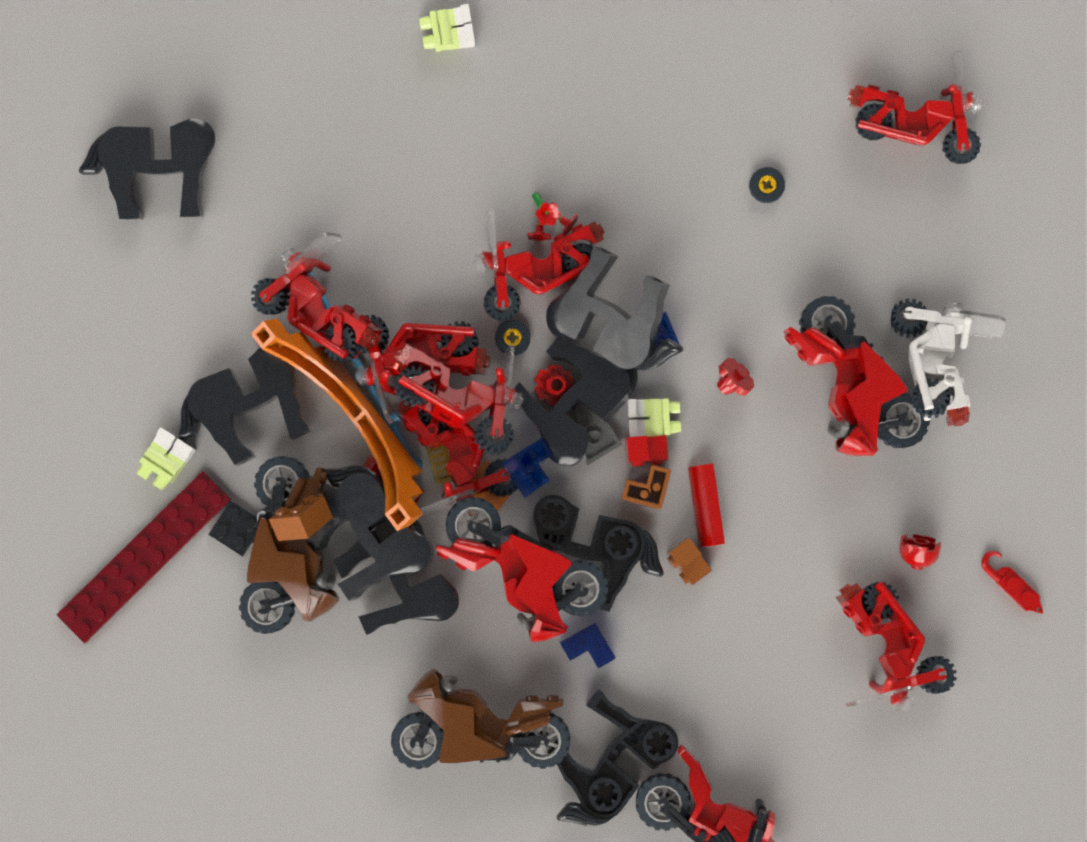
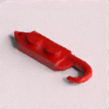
M994 550L985 553L981 560L982 568L996 584L1024 611L1027 612L1029 610L1043 614L1040 603L1041 596L1012 568L1002 567L995 571L989 565L988 560L991 556L1001 558L1002 554Z

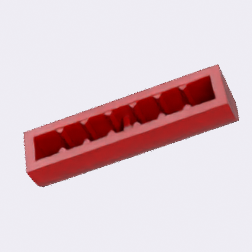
M714 464L688 467L699 548L725 544Z

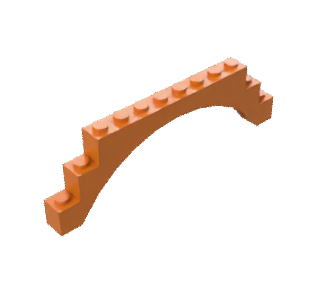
M277 318L263 321L251 333L262 350L286 361L307 375L343 409L367 442L377 462L386 495V517L397 531L410 526L423 515L414 502L423 493L414 481L422 473V470L341 362L333 360L334 358H329V353L324 352L327 349L326 347L319 346L314 348L303 332L289 334Z

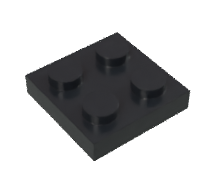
M230 501L208 535L244 557L252 544V539H255L256 527H254V522H257V517L235 502Z

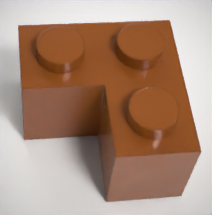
M651 465L646 484L627 479L621 500L661 510L671 470Z
M310 495L304 498L303 503L298 506L277 509L275 511L276 514L269 521L278 541L309 539L328 523L333 516L324 496L315 497Z
M689 537L667 552L669 557L666 559L673 568H679L681 571L679 576L685 584L690 583L694 585L712 571L702 558L701 552Z

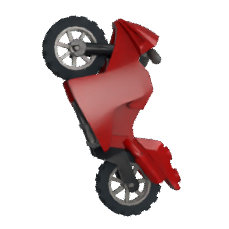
M822 296L810 302L801 313L802 316L799 319V325H801L800 332L789 327L783 333L787 343L791 346L793 345L798 351L797 355L801 361L806 362L809 366L833 363L837 370L835 386L831 388L828 407L833 416L842 423L840 430L832 426L828 428V433L837 439L835 441L836 451L852 456H873L878 452L877 438L882 439L885 445H890L893 448H907L922 441L923 436L928 432L927 426L930 425V420L925 421L921 416V412L917 413L916 408H913L912 396L910 394H903L907 392V387L883 360L884 358L872 349L874 345L872 343L869 344L864 336L853 335L856 323H854L855 315L851 312V307L846 305L844 300L837 299L835 296ZM827 309L834 311V313L828 316ZM822 310L824 319L816 316V313ZM836 315H838L841 322L834 320ZM814 319L819 321L817 327H814ZM900 406L906 407L908 410L902 413ZM896 407L897 415L889 413ZM910 412L912 413L914 420L908 418ZM914 423L913 430L911 431L908 426ZM902 427L908 435L900 436ZM891 429H897L896 434Z
M477 497L464 498L455 503L449 510L446 518V532L452 545L447 547L437 544L435 547L438 551L437 555L445 560L453 559L456 561L455 566L464 571L467 568L471 571H477L492 561L497 562L502 570L505 597L508 603L520 612L532 614L529 618H526L523 613L517 615L520 625L525 630H528L531 643L546 641L566 633L569 626L560 617L559 611L561 609L570 615H591L596 610H599L606 601V595L608 594L607 579L596 565L589 561H569L565 556L550 549L512 525L501 527L498 511L485 499ZM476 510L474 519H471L466 511ZM479 511L484 513L487 518L477 521ZM463 513L468 519L466 523L458 522ZM488 521L489 527L484 525L483 523ZM458 525L467 526L468 529L461 535ZM470 531L473 533L474 539L466 538L465 536ZM583 573L580 582L576 580L573 574ZM586 574L593 579L592 582L583 584ZM569 577H571L573 580L572 584L565 585ZM595 585L594 594L589 592V586ZM587 594L592 597L586 602L583 601V597ZM577 598H580V603H575L573 601Z

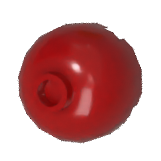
M913 534L914 538H907V535L901 536L899 553L901 558L911 565V568L922 570L923 567H929L937 561L941 550L940 541L937 544L935 543V538L919 534Z

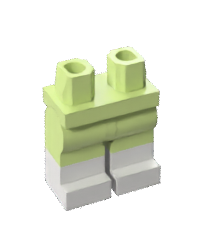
M469 4L436 12L429 11V16L419 18L421 31L432 29L433 34L422 36L424 49L435 48V51L439 52L441 50L475 47Z
M668 398L629 399L628 418H648L646 420H629V436H670L671 434L681 432V421H670L669 414L680 413V402L669 401Z
M160 427L156 433L157 436L140 459L141 465L136 474L147 480L151 473L155 472L158 476L152 484L163 490L169 482L173 483L196 450Z

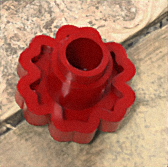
M727 358L718 366L721 377L717 382V387L723 394L728 395L736 391L738 395L745 396L754 388V380L749 376L750 372L742 363L738 364L734 358Z
M548 365L546 370H539L534 377L537 385H535L533 390L537 398L540 400L544 399L547 405H556L559 399L571 388L574 379L569 371H563L562 366Z

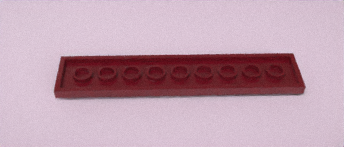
M202 471L56 615L86 644L232 499Z

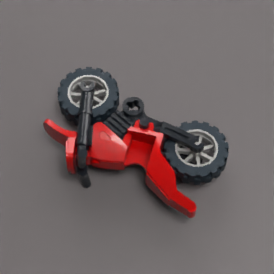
M684 745L678 747V754L690 768L689 787L695 800L692 807L690 792L686 784L679 777H674L670 773L651 775L638 788L636 811L640 819L648 827H654L655 830L660 831V829H664V831H669L671 828L679 827L695 842H775L772 839L775 813L772 810L767 812L763 800L757 799L755 802L757 806L756 815L750 810L732 803H714L710 798L712 785L699 760L697 761ZM663 787V791L659 794L655 791V789ZM666 788L671 789L674 793L669 795L666 792ZM650 793H652L658 800L648 801ZM674 797H678L679 804L673 800ZM649 805H658L655 812H652ZM659 811H660V812H662V813H663L664 815H666V816H660V815H657V814H658Z

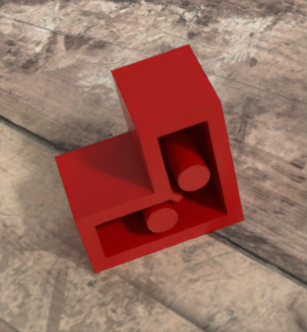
M666 435L652 437L636 436L625 439L627 464H632V467H643L647 462H652V465L655 466L664 465V461L668 460Z

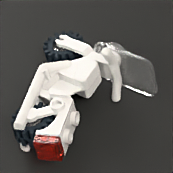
M909 298L905 299V303L900 300L899 305L895 304L894 309H892L891 327L894 328L895 333L900 332L899 336L902 337L904 334H906V338H910V334L913 335V338L917 337V333L921 335L910 343L908 351V362L915 385L912 396L913 408H916L917 413L921 412V416L925 421L932 419V415L938 418L939 414H945L948 426L964 425L969 421L970 416L968 408L970 407V399L963 390L965 389L964 378L959 376L956 367L943 365L946 357L952 358L954 356L955 334H961L959 346L961 349H965L968 345L969 334L1001 338L1004 334L1006 319L999 315L962 310V303L955 300L945 304L942 308L943 316L937 311L926 310V306L922 307V302L920 301L917 304L916 299H913L912 302H909ZM950 397L953 398V402H952L951 405H949V404H950Z

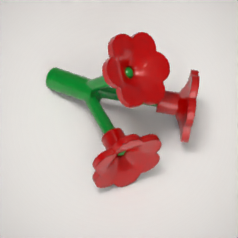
M538 192L532 194V198L538 207L535 212L538 218V225H536L535 232L527 233L528 239L536 241L551 240L550 234L543 232V225L553 226L557 219L560 220L559 223L564 225L563 232L566 236L577 222L578 215L575 214L571 219L565 216L561 217L556 203L552 202L549 204L544 202Z

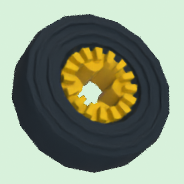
M772 167L758 169L749 181L751 195L761 203L777 201L785 190L783 175ZM770 181V187L772 189L767 188L766 190H764V184L762 182L766 183Z
M518 320L503 322L495 332L496 346L506 355H520L527 350L530 344L531 336L529 329ZM510 333H514L515 336L519 337L515 340V343L507 340V337L511 335Z

